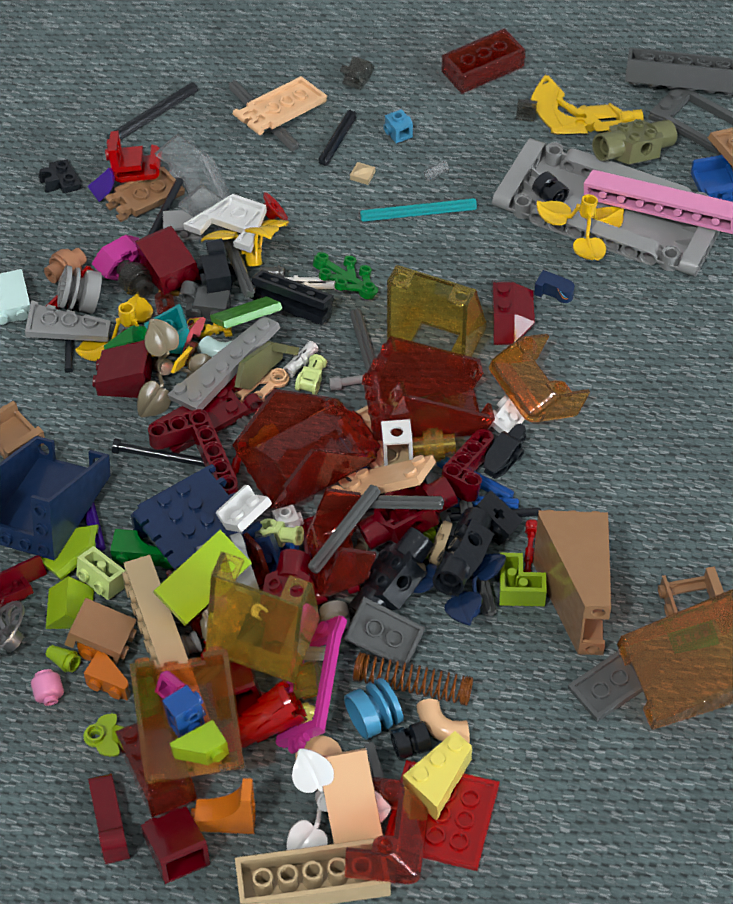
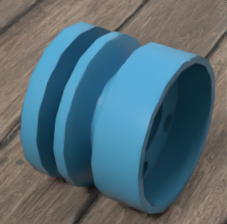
M381 677L376 679L374 684L370 682L366 685V693L358 688L344 696L348 715L359 734L365 740L381 733V724L389 729L393 724L397 725L403 722V713L399 701L390 685Z

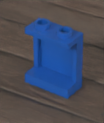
M718 155L693 160L691 175L698 191L707 194L709 197L732 202L733 171L730 163L724 156Z

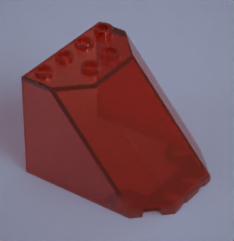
M273 389L232 444L238 457L247 468V472L255 481L257 488L263 496H268L272 502L271 508L295 505L373 463L381 447L362 416L354 410L349 411L337 398Z

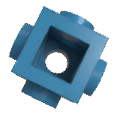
M402 109L385 115L384 131L387 135H390L395 143L413 137L412 120Z

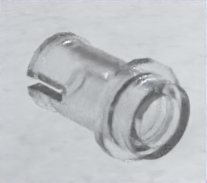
M441 161V163L432 167L428 166L424 170V176L428 181H435L437 177L449 172V165L446 161Z

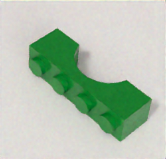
M115 529L110 550L112 560L115 563L124 565V562L150 555L154 566H161L165 569L172 568L167 558L163 556L157 547L150 546L140 539L137 530Z

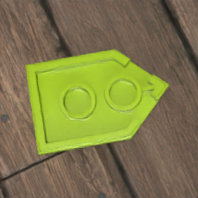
M98 524L77 527L57 559L51 560L41 557L44 566L60 580L66 577L77 567V557L93 546L96 547L95 538L96 534H98Z

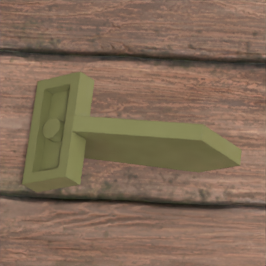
M267 341L239 362L234 387L251 390L282 360L283 353L298 356L299 347Z

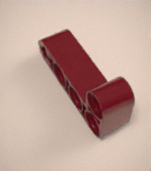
M486 429L477 430L443 466L441 477L444 476L448 480L456 497L464 501L472 502L477 500L479 496L482 478L475 471L485 461L486 454L492 446L494 435L491 431Z
M112 773L88 778L105 865L130 859Z

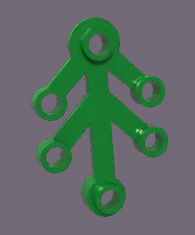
M318 252L314 256L312 265L320 270L318 277L324 281H335V289L340 291H358L359 295L364 299H373L378 293L377 286L370 280L371 267L367 265L360 266L359 275L362 277V281L356 278L354 268L356 264L355 257L345 256L343 265L346 267L345 271L332 263L328 254L324 252Z

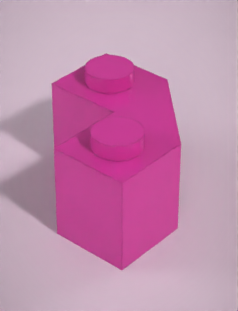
M124 235L105 245L97 253L92 265L101 272L104 278L118 281L128 265L142 267L135 243L140 238Z

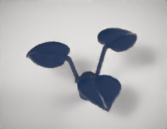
M485 554L481 564L472 574L474 575L472 577V592L465 591L458 597L456 595L451 596L452 598L446 602L444 607L446 614L455 621L470 626L473 618L480 614L483 600L481 595L477 593V579L486 581L494 577L505 564L507 557L503 554ZM425 565L427 575L415 588L414 593L426 592L434 586L432 579L435 574L436 565Z

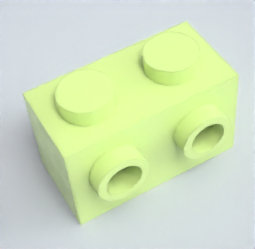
M93 546L77 557L76 576L82 582L92 587L97 594L109 600L124 589L125 583L122 572H125V570Z

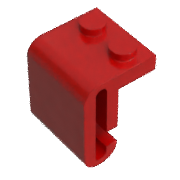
M112 131L110 132V139H107L105 155L106 160L110 161L115 181L120 183L156 179L159 176L162 156L161 149L156 145H151L150 155L143 156V146L122 148L119 132Z

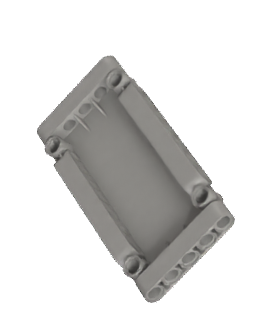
M529 138L497 188L492 199V205L513 212L515 217L519 219L529 218L530 222L536 226L578 239L586 238L587 219L581 217L579 210L571 219L567 218V222L564 225L549 224L539 215L536 203L537 200L542 202L544 200L533 192L532 185L543 172H551L558 181H561L569 188V195L564 203L570 207L571 213L576 208V204H581L582 197L584 196V182L592 170L683 191H692L686 186L610 160L600 161L595 155L577 149H570L565 153L563 152V146L556 142L547 145L546 143ZM696 192V194L708 196L703 192ZM598 202L596 209L615 206ZM624 208L623 223L620 228L591 218L589 236L590 238H600L605 243L607 251L647 265L660 264L666 271L677 270L696 277L720 231Z

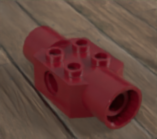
M442 476L429 484L422 482L421 485L391 491L384 495L442 496L444 500L443 509L374 508V514L359 521L357 526L368 547L373 550L388 541L398 543L410 526L423 533L438 525L440 513L458 504V500L448 480Z
M286 549L281 551L277 570L267 574L265 577L260 603L268 607L269 610L267 611L263 608L259 611V615L262 617L260 621L265 627L262 646L273 653H292L295 648L297 635L310 629L317 588L309 576L308 564L311 561V557L301 550Z

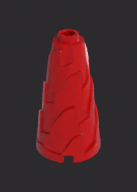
M285 680L276 683L272 689L259 697L257 702L240 713L238 718L221 729V733L227 741L229 753H236L255 742L259 743L277 733L281 734L290 728L308 721L306 718L307 713L295 691L289 693L286 691L291 686Z

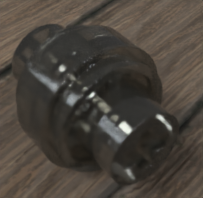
M124 260L118 265L116 272L119 275V286L127 294L133 296L138 294L139 297L145 298L153 292L154 285L152 284L150 270L143 263Z

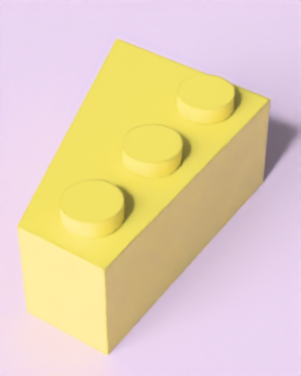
M454 731L403 775V790L436 821L445 803L448 802L454 787L460 781L471 761L472 746Z

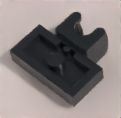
M68 159L50 162L49 167L42 168L39 171V182L45 183V192L47 193L56 191L59 187L63 194L80 190L82 187Z

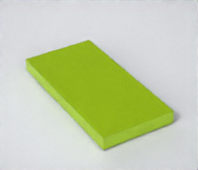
M219 530L162 582L153 593L186 626L246 570L252 562Z

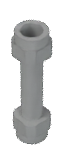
M379 370L368 371V374L340 378V376H334L329 378L331 390H341L342 386L370 382V385L381 383Z

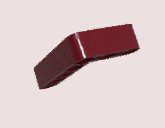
M195 409L155 421L149 425V444L152 448L160 450L194 440L205 467L213 464L216 467V471L212 473L216 480L225 478L227 481L226 485L222 487L226 493L230 495L238 492L237 478L210 417L205 410Z

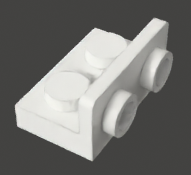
M514 392L508 398L503 396L497 403L499 407L497 411L493 410L487 416L486 420L488 422L484 428L488 430L492 426L499 433L502 431L509 433L516 424L523 423L533 408Z
M244 485L216 511V515L226 530L243 532L272 502L268 496L255 495L249 485Z

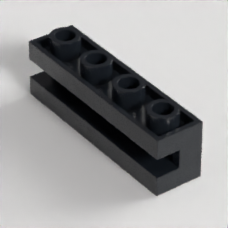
M262 269L252 277L251 282L255 285L254 297H250V299L257 300L269 297L281 302V311L291 313L295 317L310 320L314 324L322 325L331 317L334 295Z

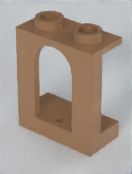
M715 566L706 568L704 576L668 582L666 575H663L661 584L658 585L660 599L664 598L665 615L667 618L670 617L673 625L726 615L728 602ZM707 589L713 607L678 612L673 599L674 595Z

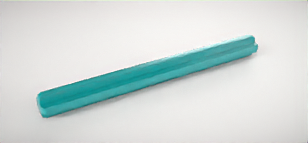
M475 198L366 209L360 211V218L362 222L470 211L477 209V202Z

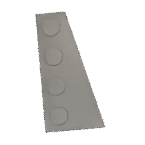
M31 300L25 335L26 337L108 342L111 321L86 314L84 316L76 315L75 311L67 310L65 312L57 310L56 306L47 305L46 307L39 305L37 301Z

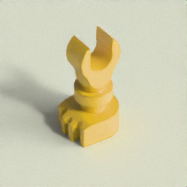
M215 323L213 325L204 324L202 329L204 332H201L198 338L203 339L214 333L218 335L222 331L225 337H232L233 334L231 327L225 329Z

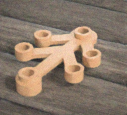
M282 368L271 369L251 390L242 389L234 394L237 398H241L240 402L242 403L244 398L259 384H266L260 391L254 392L262 397L261 399L264 403L265 397L274 388H282L289 383V375Z

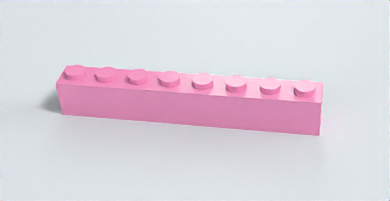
M592 170L584 182V195H594L600 203L733 234V202L597 170Z

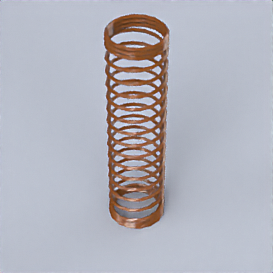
M359 652L354 666L353 681L361 682L364 678L366 684L370 680L374 684V669L377 656L374 657L372 671L368 681H366L370 655ZM384 657L381 660L380 670L377 679L381 677L385 659ZM389 659L387 673L385 676V680L387 683L392 662L391 659ZM399 661L396 662L394 675L390 683V687L393 684L394 690H397L401 684L402 692L408 686L410 694L415 689L416 695H419L423 689L424 697L430 691V697L433 699L437 693L438 700H441L445 693V701L448 702L452 695L454 704L460 695V704H463V706L468 705L473 677L462 676L460 688L454 700L458 675L456 673L447 699L450 672L447 674L445 686L440 697L443 673L442 670L440 671L439 680L432 696L435 668L433 669L431 681L425 694L428 667L425 669L422 685L418 692V679L421 666H418L417 676L410 691L414 665L413 663L411 664L409 677L403 689L406 662L403 664L402 674L397 687L396 674Z

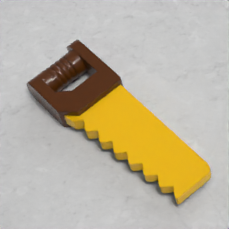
M191 341L187 344L182 355L175 361L171 373L174 374L183 366H188V361L194 356L199 345L198 343Z

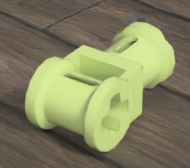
M318 354L310 356L308 367L304 366L297 376L295 390H305L312 392V395H317L322 381V369L327 365V360L323 356Z
M272 518L260 521L262 528L258 532L262 535L274 533L279 547H284L285 543H294V545L299 546L303 543L304 529L302 526L286 527L284 522L276 521Z

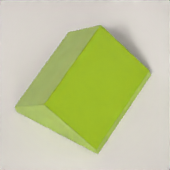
M70 576L49 588L46 629H71L85 598L94 601V589Z

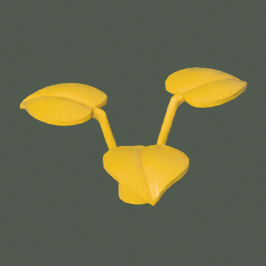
M591 194L584 195L581 204H576V208L572 213L570 207L563 202H542L537 200L536 203L537 211L541 218L552 225L566 224L567 218L571 219L579 210L581 217L587 219L586 238L576 239L573 243V250L580 257L589 260H601L606 253L605 243L600 238H590L589 236L591 218L619 228L623 223L624 208L615 206L596 209L598 199Z
M264 220L259 227L244 229L245 232L255 234L252 252L241 250V253L245 254L246 266L262 265L263 237L271 239L274 233L279 230V227L287 226L289 221ZM230 230L214 231L201 239V243L206 239H236L239 235H237V232Z
M141 292L119 305V318H116L112 339L117 336L120 324L124 327L139 326L138 323L145 322L152 317L153 308ZM83 341L75 351L84 359L97 361L101 357L104 345L108 342Z

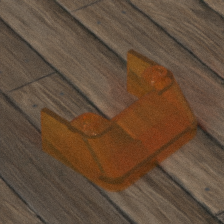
M548 334L518 338L495 356L489 365L490 372L522 417L530 422L575 417L579 414L590 394L589 389L571 391L564 381H549L535 362L549 338Z

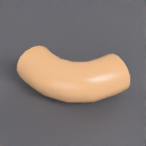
M425 699L417 703L416 707L420 721L425 723L428 733L433 738L444 741L456 731L470 744L467 720L454 721L446 718L441 712L439 701L436 699Z

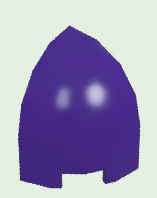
M108 168L87 186L99 202L114 187L115 176L112 169Z

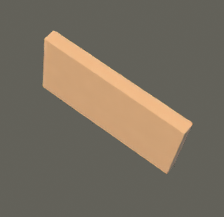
M363 748L324 755L323 757L330 762L334 771L333 781L329 785L323 786L334 844L382 838L383 832L367 749Z

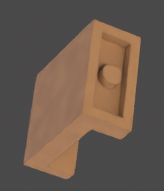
M14 401L0 408V455L4 459L35 436L45 438L43 430L39 426L34 428L18 411L17 404Z
M85 598L68 633L65 645L74 648L77 641L114 658L113 663L117 665L119 659H125L129 649L126 646L127 642H132L136 635L137 629H134V625L137 619Z

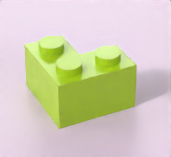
M500 553L505 555L507 559L499 571V606H545L547 592L546 573L523 572V553Z

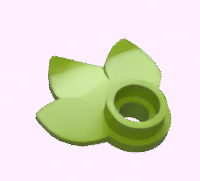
M106 714L101 716L96 724L87 727L83 738L88 746L96 747L101 755L115 757L120 754L118 746L128 741L131 737V731L116 725V714ZM95 734L100 736L96 739L91 738Z

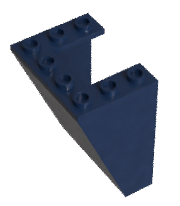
M35 436L0 462V545L33 555H40V557L51 560L57 559L111 476L109 454L90 450L88 452L89 467L87 468L56 460L54 440ZM41 444H45L48 447L49 453H45L41 449Z

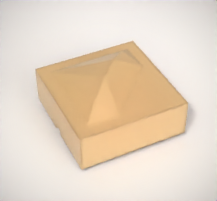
M357 162L350 174V180L368 185L375 173V167Z

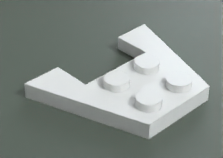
M231 194L183 223L184 230L198 235H202L211 224L241 233L234 240V247L251 253L254 247L255 234L245 232L244 229L261 226L267 209L265 204Z

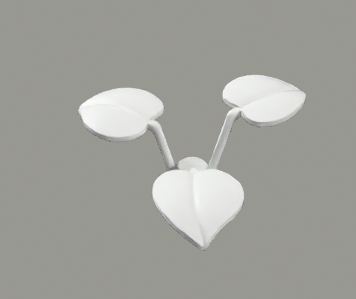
M303 748L298 750L292 769V780L294 785L305 793H312L318 788L315 795L318 805L317 816L314 826L307 820H300L293 825L287 838V850L328 845L325 832L317 828L320 824L322 812H328L322 786L329 785L333 781L334 771L330 762L322 755ZM375 791L380 821L382 822L389 814L391 806Z

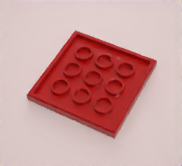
M406 760L384 836L385 849L478 871L500 782L463 774L436 821L403 790V775L417 764V762Z

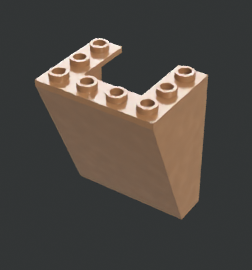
M539 510L533 565L537 572L546 573L547 593L577 654L603 655L605 648L603 619H609L611 611L608 512Z

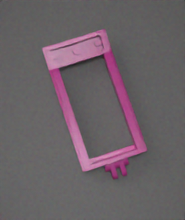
M338 615L311 627L308 631L301 633L300 642L295 643V646L314 647L326 644L313 720L290 728L281 734L277 733L276 745L282 748L288 747V751L291 754L298 752L300 748L304 749L306 742L310 741L311 738L325 733L340 641L347 624V619L343 616ZM291 660L287 683L291 687L286 689L288 693L295 691L298 696L304 660Z

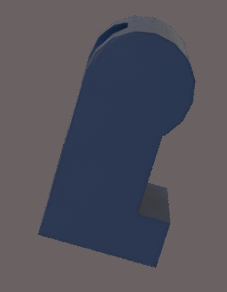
M543 270L535 283L534 295L542 297L545 294L556 298L561 303H569L573 300L575 286L572 281Z

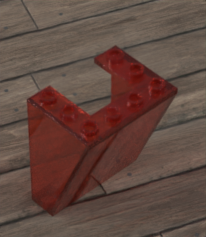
M390 336L387 342L382 345L378 356L373 359L368 372L364 373L362 377L374 440L382 441L381 421L410 419L412 439L472 436L479 429L488 430L495 420L492 405L487 403L480 413L474 387L484 374L480 359ZM395 428L390 433L397 437L401 436L403 431Z

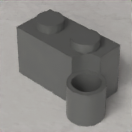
M184 281L182 283L179 300L187 303L186 317H204L211 320L210 315L230 309L231 295L229 290L207 294L206 288L198 287L193 281Z

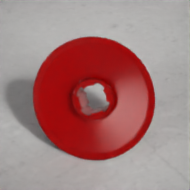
M264 192L263 198L267 209L265 214L267 218L276 220L279 217L282 220H288L281 205L270 194Z

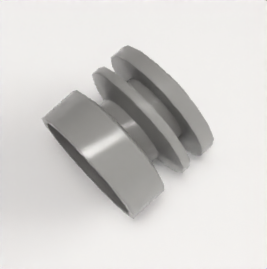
M66 265L58 282L57 306L64 308L67 302V308L72 310L77 301L80 312L93 314L100 295L101 272L87 269L83 278H81L80 268L76 267L72 275V266Z

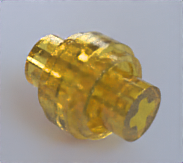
M426 428V431H422V437H412L413 457L433 455L436 462H441V460H445V454L456 453L455 434H443L442 429Z

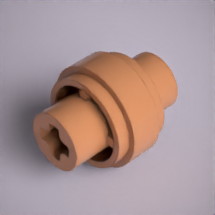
M75 248L72 251L60 249L52 254L49 259V265L44 268V273L50 282L56 283L59 281L66 265L72 266V275L76 267L82 271V265L87 262L86 256L79 248Z

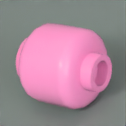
M51 669L37 672L31 680L35 701L44 703L45 706L55 705L64 694L60 675Z

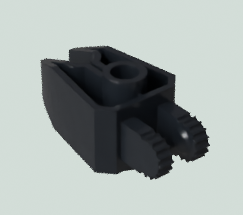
M521 423L516 424L509 433L502 431L500 435L496 436L485 457L483 466L485 474L497 479L506 474L513 464L522 458L524 454L522 444L526 439L525 425Z

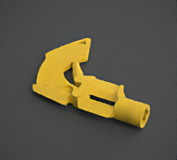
M548 75L541 79L529 102V105L535 108L538 116L551 129V133L584 134L594 130L606 131L609 130L610 126L617 125L618 123L631 122L635 119L643 120L642 109L622 111L611 103L596 106L581 105L577 108L563 100L565 93ZM558 106L563 107L575 117L562 113L558 110ZM615 118L616 120L601 122L599 119Z

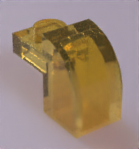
M311 660L292 666L291 672L294 677V693L296 698L302 697L305 700L317 696L321 677V668L317 661Z

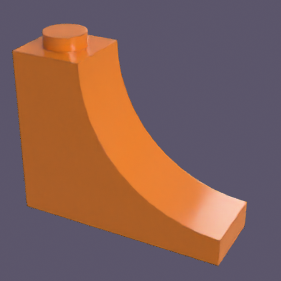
M243 778L241 786L229 795L212 799H197L196 808L191 809V815L200 831L254 834L256 806L253 779Z

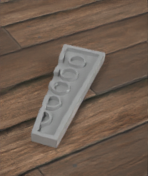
M265 316L261 317L183 382L175 385L174 389L167 394L169 399L190 410L204 409L237 374L239 362L265 344L280 329L278 322Z

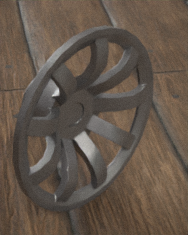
M12 601L0 608V649L4 648L7 652L14 651L21 644L24 637L17 630L25 612L24 605L20 601ZM4 611H6V615H5V620H6V622L4 621V619H3V617H2V613H3ZM20 613L19 619L14 620L15 616Z

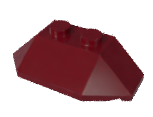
M491 280L494 345H515L535 325L533 290L512 280Z

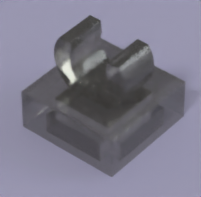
M518 99L516 120L535 122L537 101Z

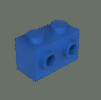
M188 685L162 700L168 724L178 738L205 724L204 716H206V713L201 706L203 700L197 691L192 692Z

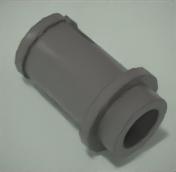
M278 265V267H260V270L262 269L285 277V267H281V265Z

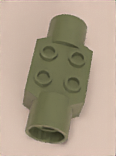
M635 119L631 122H622L610 126L609 132L595 135L592 142L593 152L600 161L615 159L628 165L660 157L661 148L670 147L675 144L677 131L675 125L670 120L649 123Z

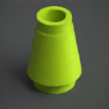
M54 645L49 646L46 651V657L64 672H74L80 665L81 658L76 651Z

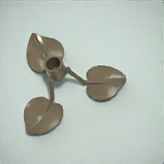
M154 318L149 319L144 341L146 350L150 354L157 356L152 362V368L157 372L156 376L159 379L160 385L150 380L140 389L137 400V411L140 417L159 415L165 412L171 403L167 395L169 391L163 388L164 381L162 375H169L171 373L173 362L166 357L169 356L170 350L178 347L179 335L172 325ZM203 353L195 354L188 361V369L181 368L178 371L188 373L187 378L210 360L211 357Z

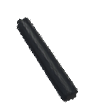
M347 110L318 158L320 165L327 166L356 119L355 111Z

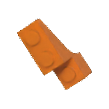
M77 642L79 655L83 659L91 661L84 672L87 686L94 691L102 690L107 692L114 699L122 698L128 701L130 697L128 680L108 655Z

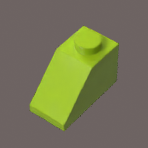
M213 720L170 743L172 755L175 759L204 765L219 762L229 754L227 741Z

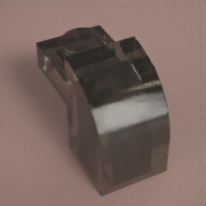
M353 56L349 66L342 64L340 72L344 75L342 84L362 90L370 79L375 66L370 61Z

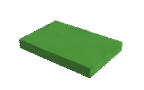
M263 297L212 314L210 318L213 323L227 329L281 311L282 306L279 301Z

